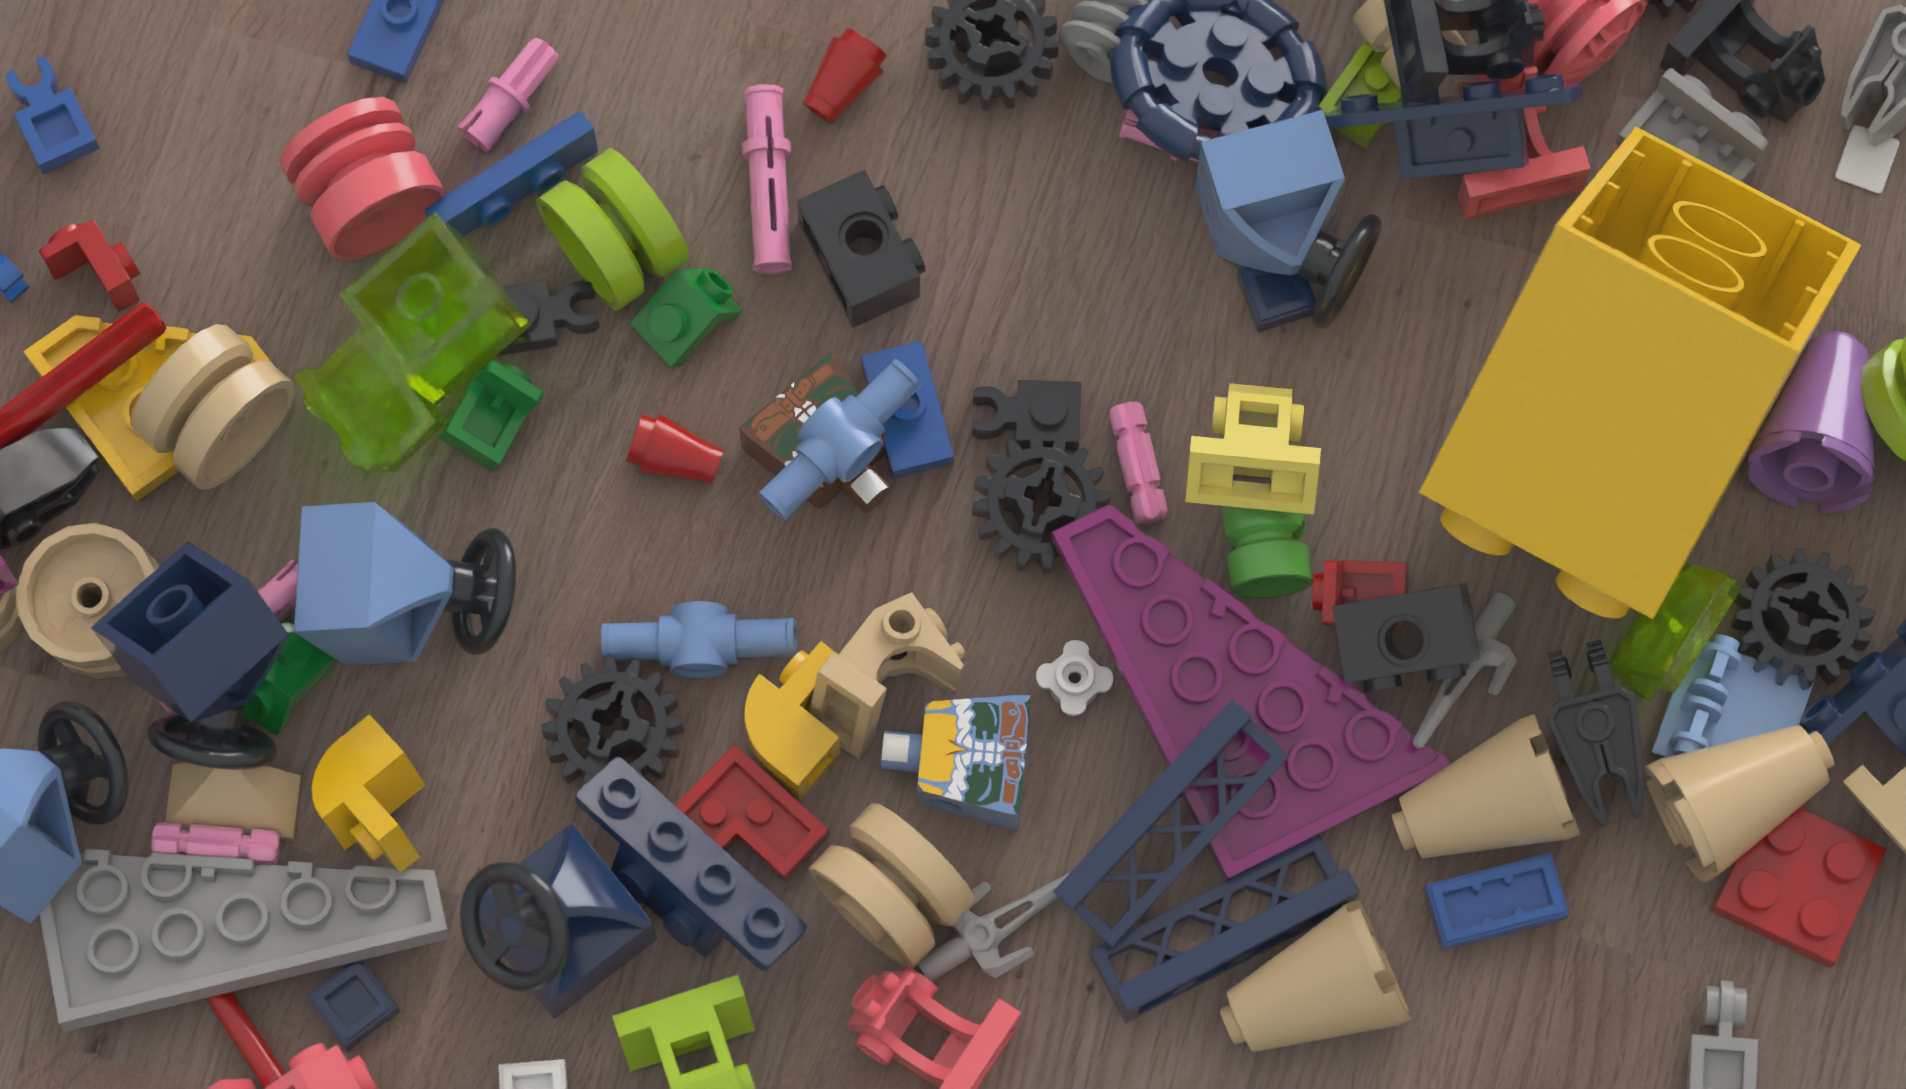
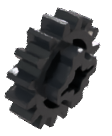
M947 0L949 9L940 6L933 7L931 22L936 27L926 28L925 46L932 48V50L927 52V65L929 70L942 69L938 75V86L941 90L948 89L955 84L959 86L958 103L964 105L970 100L972 95L981 96L982 110L989 111L993 98L1002 97L1004 104L1008 109L1015 107V92L1021 90L1025 95L1034 98L1037 95L1038 86L1035 77L1043 80L1051 79L1053 63L1048 59L1058 58L1059 40L1052 38L1057 33L1056 17H1042L1045 13L1046 0H1031L1029 2L1027 0ZM1020 20L1028 28L1034 46L1028 44L1029 37L1019 33L1018 24ZM994 38H995V39H999V40L1002 41V42H1000V41H995V42L991 45L990 48L984 47V46L982 45V44H984V45H989V44H991L992 41L994 40ZM951 40L956 42V49L966 54L964 66L955 57L950 44Z
M1032 433L1029 449L1022 450L1014 439L1007 441L1005 449L1008 459L1004 461L1000 457L990 454L985 466L993 477L977 476L974 490L987 496V498L973 502L971 508L972 515L988 518V521L979 528L978 536L980 540L996 536L999 541L994 557L999 560L1010 551L1018 555L1016 561L1017 570L1022 572L1027 567L1030 559H1037L1043 574H1050L1053 559L1060 555L1053 542L1040 543L1042 537L1095 512L1096 508L1109 505L1111 499L1109 491L1095 490L1094 488L1103 478L1104 470L1102 467L1089 470L1083 467L1088 454V450L1084 447L1077 450L1072 456L1065 453L1066 440L1064 436L1059 435L1052 448L1043 447L1039 433ZM1030 465H1041L1040 470L1024 478L1012 475L1021 468ZM1063 472L1068 474L1076 483L1083 501H1081L1080 496L1070 494L1061 477ZM1049 481L1051 483L1048 495H1050L1049 506L1045 510L1044 515H1040L1037 526H1032L1031 523L1034 512H1032L1033 501L1037 497L1038 492H1042L1044 483ZM999 505L1002 506V510L1013 514L1021 529L1019 536L1003 520Z
M1803 548L1795 550L1790 564H1786L1778 553H1774L1766 563L1767 573L1754 566L1745 580L1749 587H1740L1734 598L1733 603L1744 610L1735 613L1731 620V628L1747 631V634L1739 642V653L1755 650L1759 657L1753 666V670L1759 673L1769 665L1777 669L1775 684L1779 686L1785 683L1790 674L1798 675V681L1802 690H1809L1816 674H1819L1826 684L1831 685L1835 683L1840 675L1839 666L1851 671L1860 660L1856 650L1865 651L1871 642L1872 635L1862 628L1870 625L1875 617V611L1866 607H1859L1858 605L1863 601L1869 590L1866 585L1850 588L1846 581L1853 569L1849 565L1840 568L1836 573L1828 569L1830 564V554L1823 552L1815 564L1807 563V556ZM1788 583H1802L1789 590L1779 587ZM1832 599L1836 602L1839 609L1835 607ZM1797 611L1808 615V627L1797 623ZM1766 629L1770 630V632H1771V634H1772L1774 640L1776 641V643H1775V642L1772 640V638L1769 636V634L1767 633ZM1815 648L1827 651L1819 655L1803 656L1805 652Z
M606 657L604 672L595 674L592 667L585 662L580 664L583 680L577 684L566 677H562L559 680L560 688L565 698L563 700L547 698L545 703L547 712L554 718H557V721L541 724V729L545 739L558 741L546 750L551 764L567 760L561 771L562 778L567 784L582 776L584 777V786L614 758L619 757L624 760L633 755L639 756V758L629 763V765L642 777L650 773L654 777L663 780L667 776L665 767L660 759L662 756L678 758L680 753L679 745L668 738V736L682 733L683 722L682 718L666 716L678 707V701L675 693L658 695L664 685L663 678L658 672L649 676L644 681L641 679L639 661L633 660L627 667L626 672L617 671L614 658ZM610 690L608 694L593 701L586 700L596 693ZM639 697L651 708L656 719V728L651 727L648 721L638 718L636 711L638 709L637 702ZM621 713L625 732L615 730L611 738H607L604 744L600 725L611 726L614 719L619 718ZM570 729L576 730L577 735L588 739L589 745L586 759L573 747L570 741Z

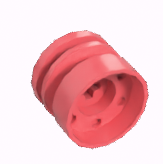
M1528 0L1529 4L1538 3L1544 18V25H1542L1544 40L1536 41L1533 45L1534 66L1537 67L1538 73L1546 70L1545 75L1562 74L1563 84L1580 83L1587 76L1599 70L1621 48L1629 33L1642 17L1648 3L1646 0Z
M385 97L364 98L342 105L319 117L302 129L286 145L279 160L288 181L294 184V189L300 202L313 207L309 214L311 221L330 256L341 261L362 259L383 252L408 239L427 225L424 213L425 208L446 195L426 156L413 151L416 145L414 135L410 128L404 125L402 114L396 103Z

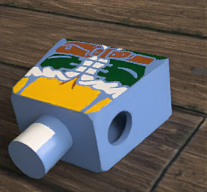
M1010 695L928 702L925 706L923 734L884 731L881 769L919 773L917 804L923 807L1010 830H1019L1031 696Z

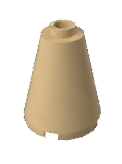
M1535 713L1518 719L1399 797L1402 811L1391 814L1404 850L1416 847L1422 859L1568 840L1580 835L1574 813H1571L1566 800L1567 794L1543 731L1539 727Z
M1796 725L1658 759L1644 766L1643 771L1652 778L1645 783L1655 809L1673 844L1676 846L1681 843L1685 848L1691 847L1696 857L1685 863L1701 882H1707L1721 874L1829 783L1827 769L1834 766V759L1819 732L1814 731L1808 734L1803 727Z
M1359 899L1342 906L1226 992L1230 1005L1221 1008L1220 1013L1235 1045L1246 1041L1250 1050L1257 1052L1399 1026L1411 1021L1408 1014L1409 1010L1384 949H1381L1376 937L1371 935V932L1375 930Z

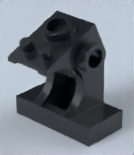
M1384 0L1404 103H1428L1447 75H1487L1495 80L1515 77L1525 67L1534 66L1533 42L1544 40L1542 26L1544 25L1542 9H1539L1537 2L1529 4L1528 0ZM1442 30L1472 31L1474 45L1453 44L1444 38Z
M1707 0L1668 42L1659 65L1660 68L1665 72L1672 68L1683 76L1699 61L1737 92L1739 101L1749 112L1761 118L1769 114L1784 123H1787L1802 106H1808L1817 98L1826 80L1821 61L1822 50L1818 46L1815 28L1811 24L1802 32L1794 31L1787 37L1769 26L1758 15L1751 4L1754 0ZM1749 43L1773 63L1770 65L1767 73H1760L1747 67L1735 56Z

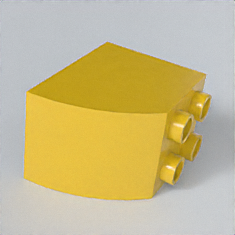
M1635 127L1556 224L1419 493L1445 507L1440 517L1442 525L1452 536L1465 545L1483 553L1502 556L1509 554L1515 544L1561 569L1556 577L1558 588L1568 599L1583 609L1607 618H1622L1631 607L1653 619L1739 469L1860 249L1861 244L1648 132Z

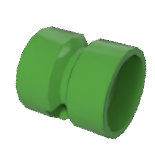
M1221 506L1224 535L1229 538L1230 545L1237 547L1227 556L1230 590L1233 595L1251 599L1275 598L1303 591L1312 585L1313 575L1309 547L1297 540L1306 533L1305 514Z

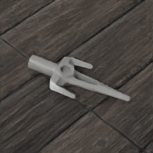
M1494 593L1477 620L1475 630L1481 659L1464 663L1466 675L1462 676L1449 695L1445 694L1454 678L1442 681L1413 740V745L1416 748L1424 747L1461 693L1476 674L1486 666H1497L1488 692L1494 696L1498 695L1517 662L1509 646L1496 640L1516 606L1513 599L1506 594Z
M1070 872L985 916L978 917L968 910L953 926L957 936L928 953L916 965L920 974L932 982L972 957L982 973L997 978L1031 958L1034 952L1028 946L1000 958L998 945L1033 915L1058 898L1053 891ZM984 881L971 889L975 896V903L991 891V885L988 882ZM1026 904L1031 905L1030 909L1001 929L996 927L995 922Z

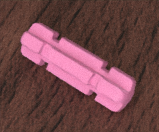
M1127 402L1111 408L1109 419L1113 436L1119 438L1116 448L1127 493L1133 494L1130 497V506L1134 521L1138 525H1149L1163 521L1167 517L1168 507L1164 490L1158 489L1161 478L1149 433H1144L1147 430V421L1143 406L1140 402Z
M159 822L155 824L152 832L151 850L152 853L253 859L255 864L277 865L280 857L281 842L279 833L274 830L252 829L251 835L243 834L244 828L191 824L190 830H182V823Z

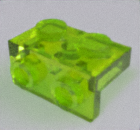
M361 326L319 368H302L294 376L295 381L305 392L303 401L307 408L318 419L332 426L343 440L340 443V447L344 455L350 462L362 470L397 472L447 423L444 416L373 327Z
M1685 563L1655 617L1651 619L1642 613L1638 614L1609 659L1608 665L1637 697L1650 699L1657 688L1676 692L1741 590V587L1729 573Z

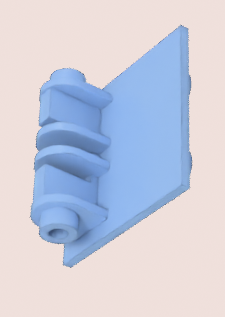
M1717 634L1711 643L1692 636L1651 753L1666 758L1799 725L1814 682L1809 690H1802L1798 681V675L1790 674L1785 683L1779 686L1775 684L1777 669L1769 665L1765 670L1756 673L1753 670V666L1757 659L1737 652L1740 643L1736 639Z

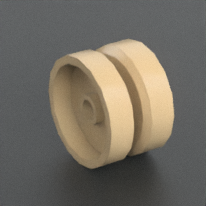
M215 324L198 332L181 345L161 365L139 397L133 409L130 422L133 432L157 453H170L174 451L172 461L175 468L198 489L210 490L226 482L244 468L279 428L291 407L295 393L293 382L269 361L258 360L252 362L253 352L250 345L227 325Z
M97 523L67 526L43 539L25 560L18 580L19 585L16 586L18 615L29 637L72 672L95 679L127 676L91 627L161 564L122 530ZM96 599L101 600L99 604H97L94 607H91L92 603Z
M871 803L849 826L851 841L858 853L850 848L830 845L808 868L809 875L817 888L852 927L890 959L904 968L913 969L935 946L933 930L926 918L935 924L953 927L975 904V896L955 868L920 833L894 812L880 804Z

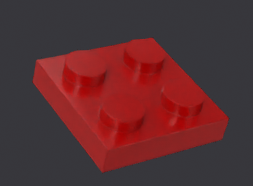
M1798 808L1733 863L1711 912L1831 968L1838 958L1886 848L1804 809Z

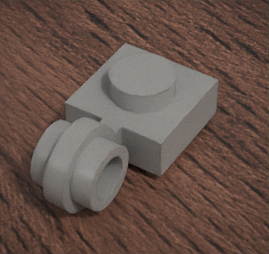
M1719 980L1717 986H1705L1702 1022L1703 1025L1715 1026L1716 1036L1692 1034L1689 1037L1687 1089H1756L1758 1039L1732 1037V1027H1744L1747 1009L1746 988H1734L1733 981Z

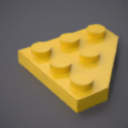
M74 315L23 352L38 374L43 377L113 323L102 322L101 318ZM166 326L164 334L65 407L66 411L136 502L179 472L172 461L174 451L170 453H157L133 432L130 422L133 409L139 397L161 365L181 345L196 335V333H190L187 328ZM239 335L252 349V362L258 360L269 361L273 365L252 336Z

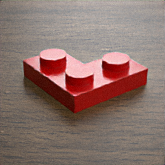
M736 744L675 804L683 814L722 849L726 851L739 839L784 882L829 837V829Z

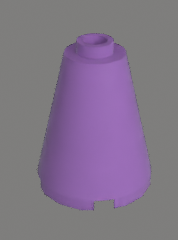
M1830 331L1809 340L1748 451L1749 467L1747 474L1749 480L1764 495L1783 505L1797 508L1799 499L1820 502L1818 512L1834 513L1854 509L1869 498L1875 482L1873 423L1865 409L1860 387L1862 369L1869 361V353L1854 336L1841 331Z

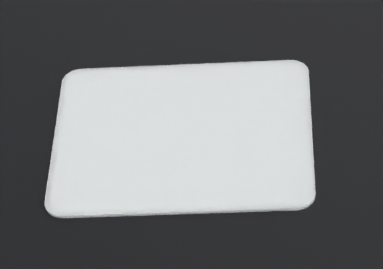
M1854 125L1835 176L1839 180L1879 194L1883 191L1900 143L1897 139L1891 137L1885 142L1873 146L1868 141V129Z

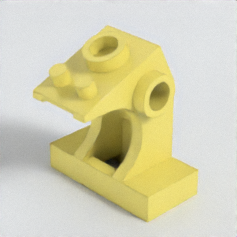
M1229 383L1228 397L1215 396L1211 434L1223 435L1224 439L1191 436L1185 502L1314 515L1321 448L1289 445V442L1301 443L1304 405L1292 404L1293 389ZM1233 475L1271 478L1272 481L1271 484L1234 481Z

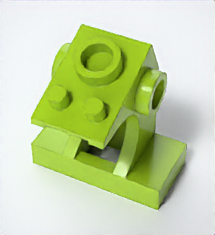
M738 975L612 1016L630 1072L662 1062L670 1089H755L747 1063L734 1067L725 1041L755 1031ZM712 1045L718 1063L680 1075L675 1057Z

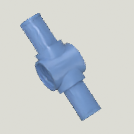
M894 359L856 398L849 395L841 402L837 397H834L823 403L806 420L798 432L797 439L801 442L795 448L798 455L758 493L762 501L780 519L786 521L824 482L831 485L839 478L845 483L856 477L868 466L881 449L883 441L879 437L885 432L883 424L921 388V384L916 376L899 360Z
M707 601L676 604L671 608V615L660 616L659 622L603 623L601 628V653L604 662L606 657H613L615 662L659 660L662 667L671 666V673L686 678L704 679L723 676L728 672V665L739 664L740 658L794 657L797 654L798 645L795 618L739 620L737 613L728 614V608L725 605Z

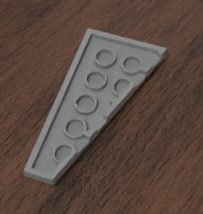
M85 849V853H80L82 864L39 913L58 1023L63 1032L450 939L435 871L406 868L400 873L393 867L356 865L352 870L315 868L311 862L288 861V866L255 864L253 859L165 853H152L149 857L112 855L110 850Z

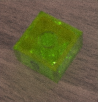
M436 212L431 214L339 294L403 382L435 406L442 403L532 325L469 240Z

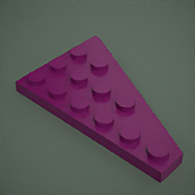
M1110 504L1052 532L1050 537L1167 768L1232 698L1252 716L1251 720L1290 755L1207 845L1225 881L1418 786L1450 765L1446 755L1442 752L1440 754L1427 744L1424 747L1416 748L1413 745L1415 735L1405 729L1402 722L1387 711H1381L1370 703L1366 695L1351 684L1345 683L1343 678L1327 666L1318 664L1286 640L1287 636L1271 624L1262 622L1251 613L1247 606L1209 578L1207 580L1171 554L1172 550L1156 538L1147 536L1135 526L1132 520ZM1242 731L1224 750L1225 777L1253 776L1270 756ZM1217 759L1199 778H1218ZM1244 785L1225 786L1226 804ZM1218 786L1190 787L1182 795L1196 825L1209 824L1219 813Z

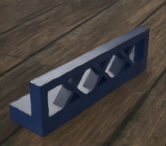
M1233 698L1053 891L1062 902L1112 948L1290 757L1283 748L1251 720L1252 716ZM1242 731L1270 756L1253 776L1225 777L1224 750ZM1217 759L1218 778H1199ZM1244 785L1226 804L1225 786ZM1218 786L1219 813L1209 824L1180 825L1179 799L1190 787ZM1173 806V825L1155 826ZM1181 833H1199L1181 853ZM1151 834H1174V862L1164 872L1136 873L1135 846L1143 837ZM1128 855L1129 873L1110 874ZM1129 881L1130 909L1112 928L1083 903L1102 882ZM1136 881H1155L1137 900Z
M1318 834L1129 930L1113 948L1106 942L1090 950L1089 956L1122 1018L1127 1023L1318 925L1345 904L1357 900L1360 890L1348 869L1342 872L1339 871ZM1313 856L1326 880L1299 894L1282 889L1288 867ZM1279 872L1275 887L1261 883V881ZM1245 889L1271 897L1268 910L1242 923L1225 919L1231 897ZM1222 902L1218 916L1203 912ZM1187 919L1214 926L1211 939L1184 953L1167 948L1173 927ZM1165 931L1161 945L1145 941ZM1130 948L1157 956L1153 969L1123 984L1109 961L1110 958Z

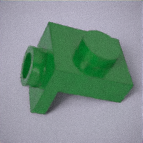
M701 267L676 269L630 324L670 367H679L689 359L721 321L735 320L743 309L731 297L733 294L731 285L716 271Z
M491 360L471 377L438 438L492 471L500 465L525 417L540 403L544 392L531 384L530 377L521 369L511 364H499Z
M288 620L282 623L289 634L282 651L251 699L245 703L244 709L245 717L257 722L274 735H278L286 728L293 706L332 672L335 663L334 658L295 633L294 624Z

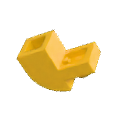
M822 641L818 643L809 655L801 650L790 660L779 677V681L783 683L780 689L759 673L750 687L745 703V725L748 744L755 761L778 784L799 801H801L841 753L840 737L809 713L817 673L832 653L838 655Z
M369 714L333 743L318 763L312 781L314 806L345 851L357 842L373 861L383 854L400 873L421 857L390 814L420 791L426 784L404 751Z

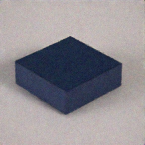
M1248 267L1238 269L1237 280L1257 332H1262L1313 314L1316 304L1309 281L1300 276L1299 273L1286 275Z
M362 960L349 963L306 996L347 1051L400 1012L397 1005Z

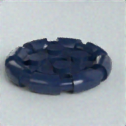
M1147 0L1148 3L1145 5L1131 7L1126 13L1129 17L1118 25L1114 33L1121 41L1110 52V73L1116 96L1124 110H1132L1139 120L1137 128L1149 140L1167 153L1185 162L1189 158L1199 160L1201 142L1212 139L1197 134V124L1218 130L1215 137L1218 138L1320 111L1322 108L1319 107V103L1327 95L1325 69L1312 41L1304 42L1297 32L1299 23L1272 0ZM1220 13L1228 15L1219 17ZM1175 16L1182 27L1176 30L1170 22V17ZM1278 47L1285 57L1275 61L1268 50ZM1147 56L1157 58L1158 63L1147 60ZM1203 72H1218L1228 79L1231 86L1224 87L1220 84H1211L1205 78ZM1277 96H1279L1282 98L1292 100L1293 102L1289 104L1276 99ZM1159 98L1162 104L1158 105L1155 99Z

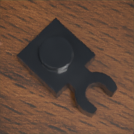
M546 279L484 290L496 356L558 346L555 331L557 328L566 327L578 334H588L600 328L597 313L579 315L572 311V307L576 302L594 298L592 282L576 281L570 283L559 295L553 296L549 295Z
M1018 380L1017 397H1006L1001 390L991 386L973 389V405L992 406L996 410L997 415L988 421L972 420V436L979 439H993L1000 436L1005 430H1016V442L1021 448H1029L1032 433H1039L1043 447L1052 448L1055 440L1060 435L1065 437V449L1079 450L1081 382Z

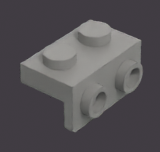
M1669 68L1663 74L1656 91L1622 129L1615 142L1620 146L1631 131L1638 127L1743 183L1759 165L1768 145V140L1762 136L1760 128L1752 119L1740 112L1731 113L1712 99L1711 92L1700 80L1690 75L1682 76L1672 68Z

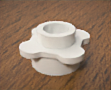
M1072 640L1064 645L1063 654L1053 663H1045L1038 668L1036 681L1041 689L1050 691L1053 699L1060 704L1063 713L1069 716H1079L1085 712L1086 706L1096 698L1098 693H1106L1111 689L1113 674L1108 667L1099 666L1089 656V647L1086 643ZM1078 673L1081 677L1080 682L1071 683L1068 679L1069 675Z

